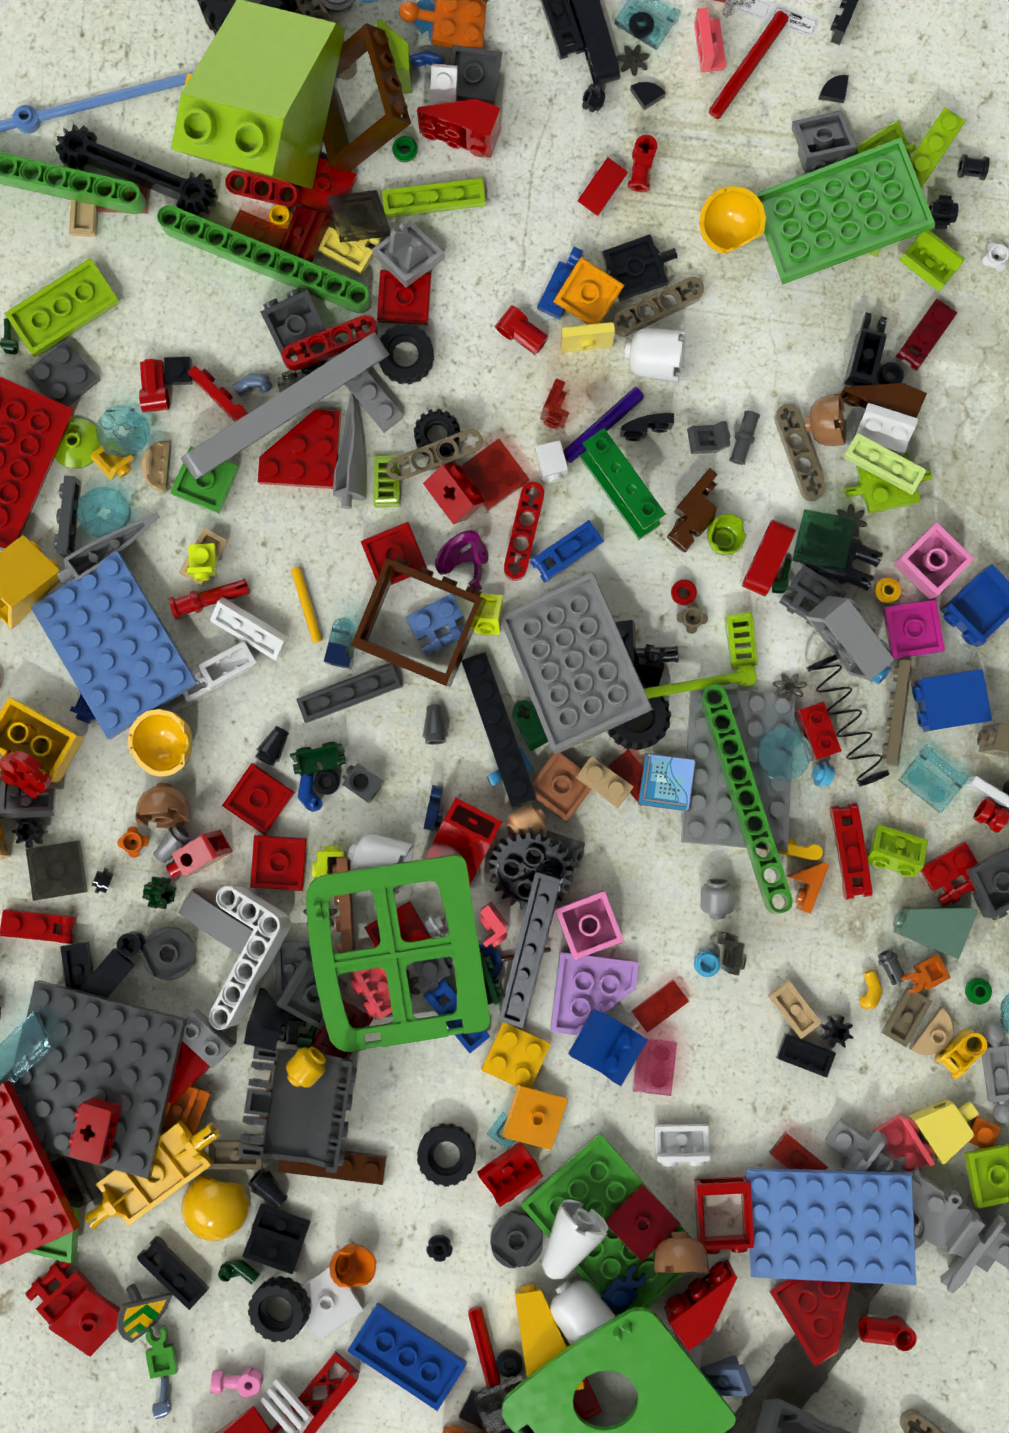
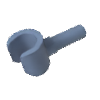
M161 1377V1402L154 1403L152 1406L155 1419L163 1418L171 1411V1403L167 1395L168 1377Z

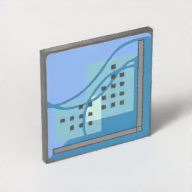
M645 753L638 805L690 812L697 759Z

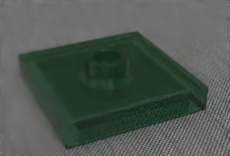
M804 509L793 561L845 571L856 519Z

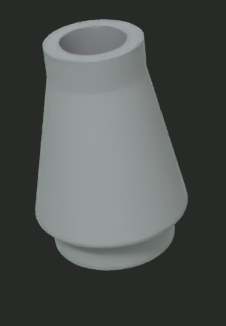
M178 824L170 827L157 849L153 852V855L157 860L165 863L172 857L173 852L189 843L192 839L190 833Z

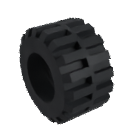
M642 683L644 689L653 687L651 685L646 686L645 683ZM663 696L649 698L653 709L651 710L652 722L645 731L633 732L627 729L624 724L608 730V735L615 740L616 744L622 745L626 749L641 750L653 746L665 736L667 729L670 727L671 711L668 708L670 706L668 700L665 701Z

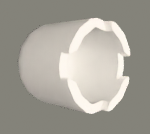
M643 328L637 331L633 336L632 342L626 343L625 358L629 359L631 371L641 378L679 383L680 377L676 375V372H682L685 347H682L683 342L681 339H686V331Z
M370 833L363 836L357 845H351L347 858L351 860V870L412 861L414 849H412V844ZM403 885L394 887L395 895L399 893Z
M566 1280L555 1288L557 1295L551 1301L550 1310L558 1328L569 1345L616 1317L610 1307L601 1299V1295L588 1281L576 1280L570 1284Z

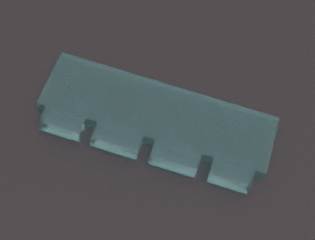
M33 1011L0 1043V1085L9 1080L14 1085L19 1080V1077H22L51 1049L47 1041L49 1036L37 1011Z

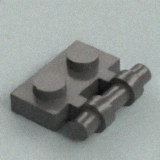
M803 565L788 587L797 594L793 599L784 594L779 603L787 607L786 611L791 614L796 613L807 620L806 623L813 627L805 617L810 610L800 604L805 598L817 606L827 596L845 598L847 592Z

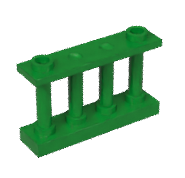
M603 428L582 443L587 451L580 455V459L637 539L641 540L661 525L658 520L665 516L666 513L606 429Z

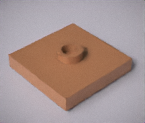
M560 752L556 755L553 753L531 783L537 798L536 800L564 822H568L591 789L575 778L581 767Z

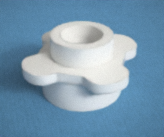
M989 243L986 256L981 260L982 264L985 267H994L998 272L1004 271L1006 269L1005 263L1009 258V248L1002 244Z
M435 912L433 916L429 917V920L426 922V928L433 938L448 935L447 920L443 916H439Z

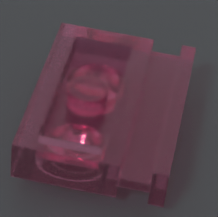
M646 1038L648 1041L635 1062L632 1091L671 1096L677 1042Z

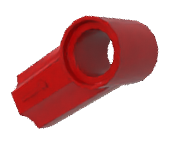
M510 305L495 325L496 330L502 336L511 341L514 339L533 355L541 351L549 337L529 322L527 316L513 305Z
M145 359L140 362L142 389L139 390V401L143 413L170 410L169 393L167 387H165L164 363L162 360Z
M893 1315L888 1318L864 1316L862 1319H859L857 1328L862 1342L892 1345L900 1351L911 1350L917 1342L916 1333L900 1316Z

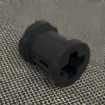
M963 154L958 164V178L971 176L979 177V180L984 181L988 174L990 158L986 156L983 159L970 158L967 154Z
M140 932L123 934L118 938L117 950L125 957L140 954L146 939ZM134 939L136 943L133 945V948L129 949L127 945L130 943V940Z

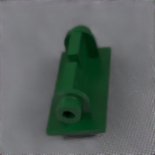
M327 742L322 744L320 748L302 747L297 749L295 753L290 754L294 763L297 762V764H293L294 774L303 776L319 772L317 765L319 762H322L323 771L342 768V765L346 764L345 754H340L345 752L341 743L337 744V742Z

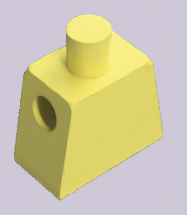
M945 1099L908 1117H911L919 1128V1134L932 1149L934 1157L944 1165L974 1137V1133L967 1123L977 1117L979 1113L970 1101L957 1108L953 1102Z

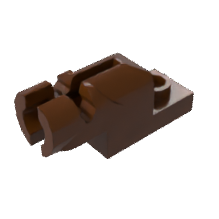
M711 468L707 470L674 511L680 518L675 522L667 538L684 553L694 543V538L691 534L694 537H699L715 518L717 507L702 495L708 496L717 485L714 480L718 474Z

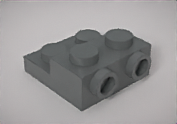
M842 111L792 121V131L799 147L798 156L805 173L856 155L857 146Z
M300 287L286 293L288 298L281 302H278L277 298L264 303V310L260 311L280 354H282V350L287 345L326 330L308 291H301Z
M1009 847L966 869L975 889L972 895L982 916L992 918V920L1005 917L1009 910Z

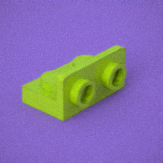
M877 824L874 828L871 850L867 854L868 863L873 864L876 868H886L898 872L901 876L915 877L924 867L928 840Z

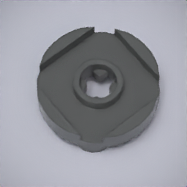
M165 927L154 931L147 937L141 953V960L145 970L150 975L171 981L184 976L191 969L196 961V949L191 937L182 929ZM166 946L175 951L172 961L169 958L164 959L162 957Z
M511 1211L503 1215L495 1222L491 1230L490 1245L493 1256L500 1264L508 1268L516 1269V1267L530 1266L538 1259L542 1252L543 1233L540 1227L525 1213ZM522 1235L521 1240L524 1243L512 1246L510 1236Z

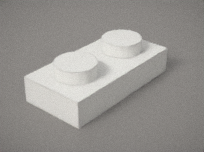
M432 64L430 105L457 102L458 66Z

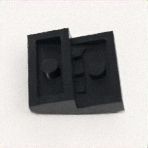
M260 1204L242 1257L293 1275L311 1221Z

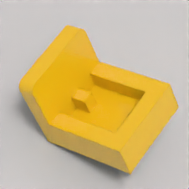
M112 440L91 453L90 456L111 481L117 476L123 478L132 470L131 464L134 457L131 454L126 457Z

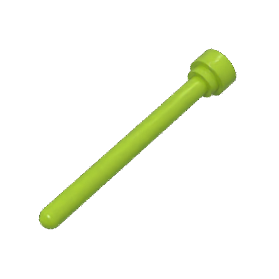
M752 665L740 666L734 673L650 687L644 690L649 699L705 689L713 684L727 685L736 683L745 687L755 685L757 675Z

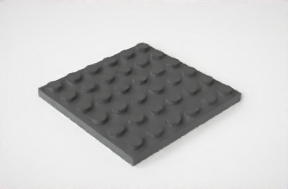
M41 980L35 981L12 1085L43 1150L69 1157L71 1149L69 1139L76 1128L77 1120H75V1113L78 1106L90 1098L100 1099L122 1106L111 1157L100 1164V1166L146 1179L150 1178L155 1164L187 1019Z

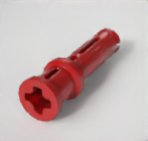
M244 578L200 593L193 590L190 591L189 595L179 598L170 597L169 603L174 618L177 620L180 619L181 615L194 611L200 613L203 607L216 604L222 597L230 600L248 595L250 592Z

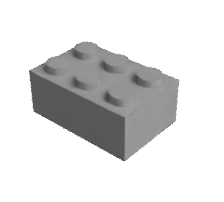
M827 596L805 617L834 655L839 657L838 660L851 676L871 681L894 661L889 653L891 652L890 647L885 641L878 639L874 633L876 631L875 627L870 621L862 618L859 614L860 608L854 600Z

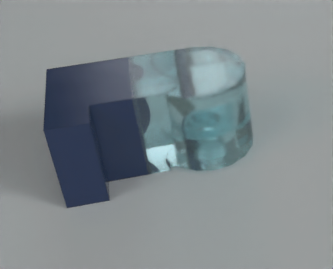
M340 618L334 622L324 662L351 670L354 660L352 657H348V652L357 629L350 619Z

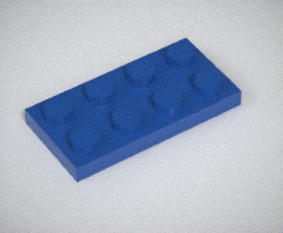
M378 1302L347 1351L436 1411L439 1410L467 1365L466 1360Z

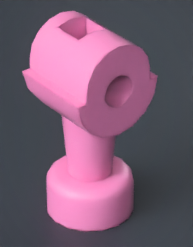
M252 1367L245 1369L241 1375L225 1376L222 1370H213L211 1394H221L224 1388L237 1389L242 1397L248 1398L257 1394L263 1383V1374L257 1369H252Z

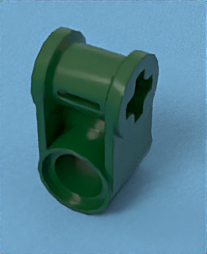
M525 700L516 703L512 709V715L523 739L532 752L546 744L548 739L535 706ZM522 705L524 708L529 707L531 709V712L528 713L529 719L525 720L524 717L519 718L517 716V713L520 711L519 706Z

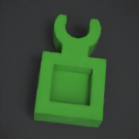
M166 1325L160 1329V1338H156L153 1335L152 1328L146 1332V1340L152 1346V1348H148L145 1351L150 1379L176 1374L179 1370L174 1343L166 1345L165 1340L168 1337Z

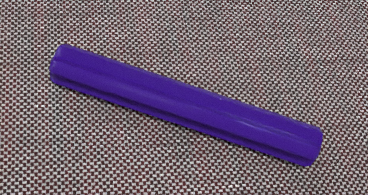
M634 387L563 450L565 460L572 463L586 450L582 444L603 428L608 431L635 407L644 397L642 391Z

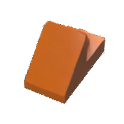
M817 862L786 876L805 884L804 889L800 888L796 895L795 902L798 903L796 909L811 914L828 870V863Z

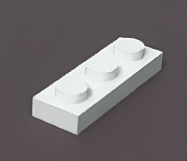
M223 597L217 601L210 619L212 623L275 661L280 657L288 636Z

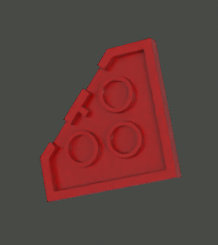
M313 410L259 457L257 482L264 485L333 489L334 470L338 461L341 412Z
M788 1279L769 1291L815 1367L839 1352L851 1282Z

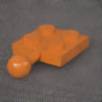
M435 0L434 12L420 9L413 1H405L401 4L399 15L403 21L412 23L418 19L433 23L431 44L451 49L452 45L482 49L486 3L484 1Z

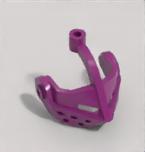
M469 530L455 535L438 552L435 559L437 572L440 575H446L460 563L473 561L474 576L468 584L470 587L480 591L482 589L479 583L482 576L481 565L486 564L489 557L486 546L476 531ZM470 543L471 548L461 553L460 550Z

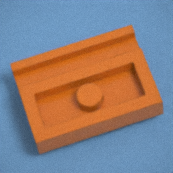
M192 1085L173 1104L168 1102L162 1133L182 1120L192 1135H195L199 1129L212 1092Z

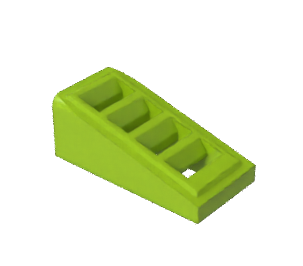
M399 455L373 456V500L375 508L401 507L400 481L393 480L390 477L380 478L379 473H387L386 468H379V463H388L392 458ZM395 462V468L392 469V473H398L400 476V464ZM380 483H394V487H380ZM394 492V496L380 497V493Z
M752 612L726 615L724 622L731 669L745 665H758ZM745 622L746 626L733 628V623ZM747 632V637L734 638L736 633ZM748 643L749 647L735 649V644ZM750 653V658L736 659L738 654Z

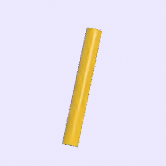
M301 567L292 568V577L312 643L321 642L323 640Z

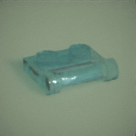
M627 0L615 18L614 25L631 34L628 27L631 16L637 12L648 13L654 20V29L648 37L639 40L657 50L672 26L677 22L681 11L675 7L671 9L658 0ZM641 2L645 6L649 7L650 9L665 17L666 20H662L661 18L644 9L637 3ZM644 22L637 23L639 26L646 25Z
M926 744L898 781L938 813H942L967 782L969 776L964 772L959 773L934 753V748ZM928 760L952 779L951 786L925 767L923 763Z

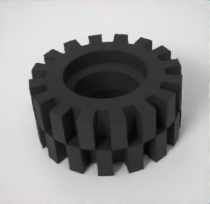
M431 409L428 410V414L425 415L423 413L420 415V420L417 419L416 427H414V438L417 447L420 448L433 443L427 437L428 430L432 426H443L447 430V437L459 433L460 426L456 418L450 415V412L445 411L444 413L441 409L433 412ZM459 437L454 439L457 445H459ZM444 443L440 447L441 456L446 455V457L451 456L450 453L455 451L451 443Z

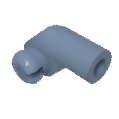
M250 373L236 382L233 387L241 396L252 387H258L262 393H266L272 388V383L266 374Z

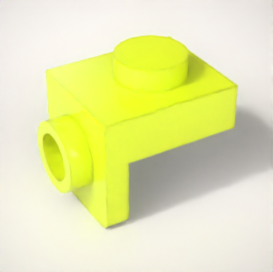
M324 846V851H317V862H313L312 865L313 878L330 874L331 857H345L346 851H340V846Z

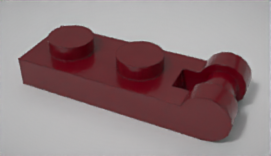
M936 298L895 357L901 361L904 359L911 364L910 367L917 371L958 312ZM911 347L920 352L918 356L910 351Z

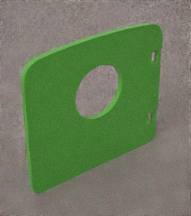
M644 1307L628 1309L565 1348L505 1396L502 1403L503 1418L514 1433H524L521 1428L527 1424L535 1433H725L736 1422L733 1410L660 1318L652 1310ZM599 1371L621 1373L632 1381L637 1390V1403L632 1413L623 1421L610 1426H597L586 1422L578 1415L573 1406L574 1392L579 1383L587 1376Z

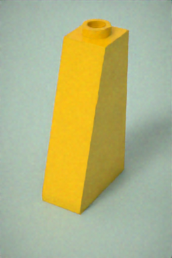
M535 1284L519 1286L520 1290L515 1291L527 1377L568 1347L562 1332L552 1316L550 1305L542 1287L536 1288ZM583 1380L579 1383L576 1390L584 1389Z

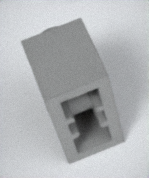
M196 1009L186 1017L187 1022L182 1041L211 1068H214L236 1043L223 1031L213 1028L209 1019L199 1009Z

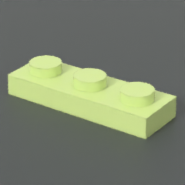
M859 433L856 434L843 457L913 495L927 471Z

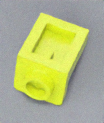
M216 544L188 545L189 568H187V574L194 577L195 581H208L210 576H218Z
M481 594L480 597L486 599V603L474 631L476 634L500 635V618L504 603L503 595Z

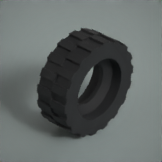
M404 323V325H394L393 328L387 329L384 335L382 334L380 340L390 354L379 362L385 376L387 375L391 381H396L398 384L403 385V383H407L410 385L413 382L421 381L423 377L429 374V370L433 367L434 351L431 339L423 329H419L416 325L412 326ZM409 342L415 345L418 350V358L414 364L401 366L395 362L393 351L400 343Z
M443 1123L437 1127L430 1128V1131L423 1135L417 1151V1163L420 1166L421 1173L426 1176L428 1181H432L438 1186L444 1185V1187H449V1185L455 1186L459 1184L460 1181L467 1179V1175L471 1174L475 1165L476 1150L471 1135L468 1132L466 1133L464 1128L457 1127L451 1123L449 1125ZM452 1142L458 1147L460 1158L453 1167L443 1168L435 1162L433 1153L438 1144Z
M278 1276L277 1278H269L267 1282L262 1283L255 1291L248 1304V1316H250L251 1325L254 1326L255 1331L261 1334L264 1339H269L271 1342L281 1341L282 1343L288 1339H293L307 1323L311 1313V1302L307 1296V1291L300 1286L299 1282L293 1281L290 1277ZM282 1297L290 1304L292 1314L288 1320L277 1321L269 1314L267 1305L271 1298Z

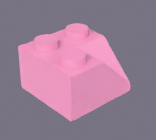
M936 522L893 565L931 600L937 597L974 558Z
M604 890L555 908L574 960L624 942Z

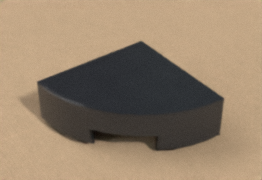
M839 75L827 81L820 92L818 100L844 103L849 75Z
M639 82L630 87V91L643 110L663 99L666 94L661 87L650 82Z

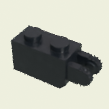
M865 312L860 330L855 336L843 384L862 386L875 383L887 334L884 333L887 317L881 316L878 320L876 331L868 329L872 314Z

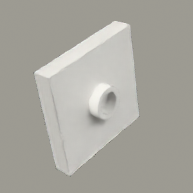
M329 1267L301 1285L307 1291V1296L311 1302V1313L307 1323L318 1340L364 1310V1306L352 1288L338 1287L332 1281Z

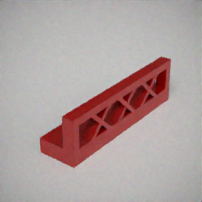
M336 1351L298 1397L305 1407L309 1406L310 1413L314 1416L303 1433H316L358 1381L360 1371ZM336 1361L346 1372L341 1378L330 1379L329 1368ZM324 1374H325V1375H326V1379L320 1380V1379L324 1376ZM331 1384H336V1385L333 1387V1389L331 1390V1386H330V1385H331ZM326 1385L327 1396L324 1399L313 1400L312 1389L315 1386ZM308 1396L309 1401H303ZM291 1405L290 1407L295 1413V1408ZM277 1423L271 1431L278 1433L283 1427Z

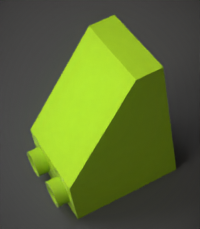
M236 0L181 92L171 150L217 165L312 189L345 29L334 22L245 0Z

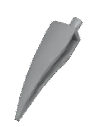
M353 395L349 398L343 440L334 470L333 496L342 498L341 508L351 509L352 500H366L364 441L355 396Z
M155 513L83 546L62 559L67 567L56 575L62 583L72 576L79 581L85 575L101 566L100 562L116 551L121 552L160 517L159 514Z

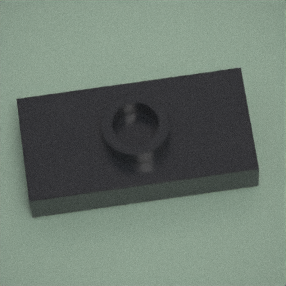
M785 1033L776 1058L827 1078L836 1052Z

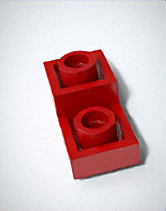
M607 157L577 201L598 216L628 172Z

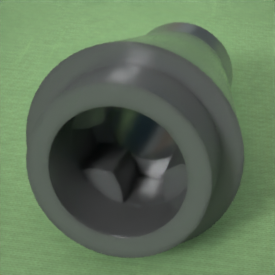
M440 705L426 707V718L422 736L425 738L426 744L438 745L446 743L448 732L442 713V706Z

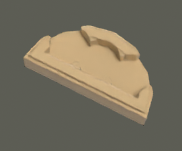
M160 441L150 445L143 453L141 460V469L145 481L152 489L160 493L166 492L170 441Z
M939 1007L911 1044L910 1050L921 1055H933L941 1052L949 1044L952 1038L953 1024L949 1014L942 1007Z

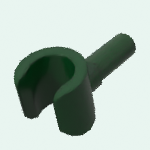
M5 318L4 338H1L0 346L4 353L16 355L18 352V341L11 339L10 321L8 318Z
M786 558L781 578L774 579L772 593L783 594L788 588V573L792 563L791 559Z
M311 1025L308 1035L299 1033L296 1046L299 1048H310L317 1028Z

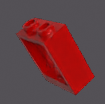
M746 1176L694 1179L697 1240L703 1244L707 1254H718L721 1250L731 1249L734 1253L747 1252L748 1248H754L751 1182L747 1181ZM741 1194L743 1235L705 1236L703 1196Z

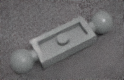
M990 1022L982 1030L983 1036L990 1045L987 1046V1050L982 1055L987 1098L990 1102L997 1101L998 1103L993 1110L995 1119L1000 1123L1008 1124L1009 1045H1000L1004 1038V1029L1000 1024Z

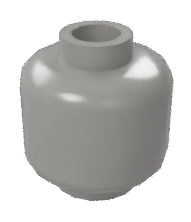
M709 879L701 887L700 907L702 911L709 914V917L712 919H724L725 915L734 911L735 888L728 884V881L725 879Z

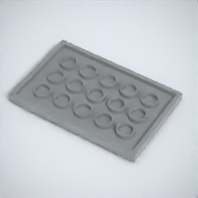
M593 572L501 616L500 620L552 752L555 755L653 710Z
M705 689L690 691L686 758L697 759L690 812L683 811L681 843L746 848L700 704V697ZM725 689L777 850L787 851L796 695ZM710 692L707 694V699L710 703L718 704L720 702V698L716 693ZM717 717L715 719V724L718 728L726 729L728 727V723L724 718ZM730 742L723 744V749L727 754H735L736 748L734 744ZM738 767L732 768L731 775L733 778L742 780L744 777L743 771ZM746 792L740 793V802L746 806L750 805L752 802L751 796ZM753 817L748 819L749 829L758 831L760 828L759 821ZM763 843L756 845V849H768Z

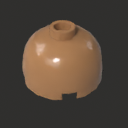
M832 394L819 398L811 406L810 416H805L806 432L811 431L814 440L821 445L841 446L846 444V420H844L843 416L845 408L841 394Z
M158 783L156 787H152L142 793L137 802L135 820L144 826H148L149 822L157 823L156 828H170L176 824L183 826L185 821L189 822V803L185 795L180 790L172 788L171 784Z
M672 1232V1238L663 1240L657 1246L654 1255V1273L709 1272L708 1256L703 1244L697 1239L688 1238V1232Z

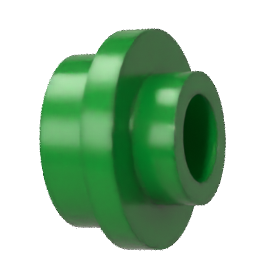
M401 136L393 143L392 151L398 161L410 162L416 157L418 147L415 140L411 137ZM407 147L410 150L408 153H402L401 149Z
M973 978L965 986V995L971 1003L982 1005L990 1000L992 988L986 980ZM978 987L983 989L981 996H977L975 993Z

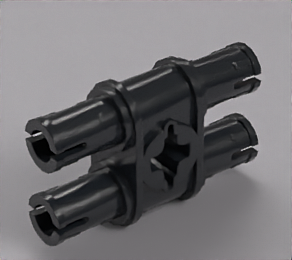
M810 523L804 538L824 545L826 552L820 555L801 546L795 562L816 569L815 572L819 575L823 574L839 581V584L847 582L868 591L872 584L870 581H873L874 576L854 569L852 562L858 559L877 568L881 561L879 558H882L883 552L862 544L861 539L856 540L839 533L837 529L831 532ZM841 549L842 560L836 565L837 556L835 554Z

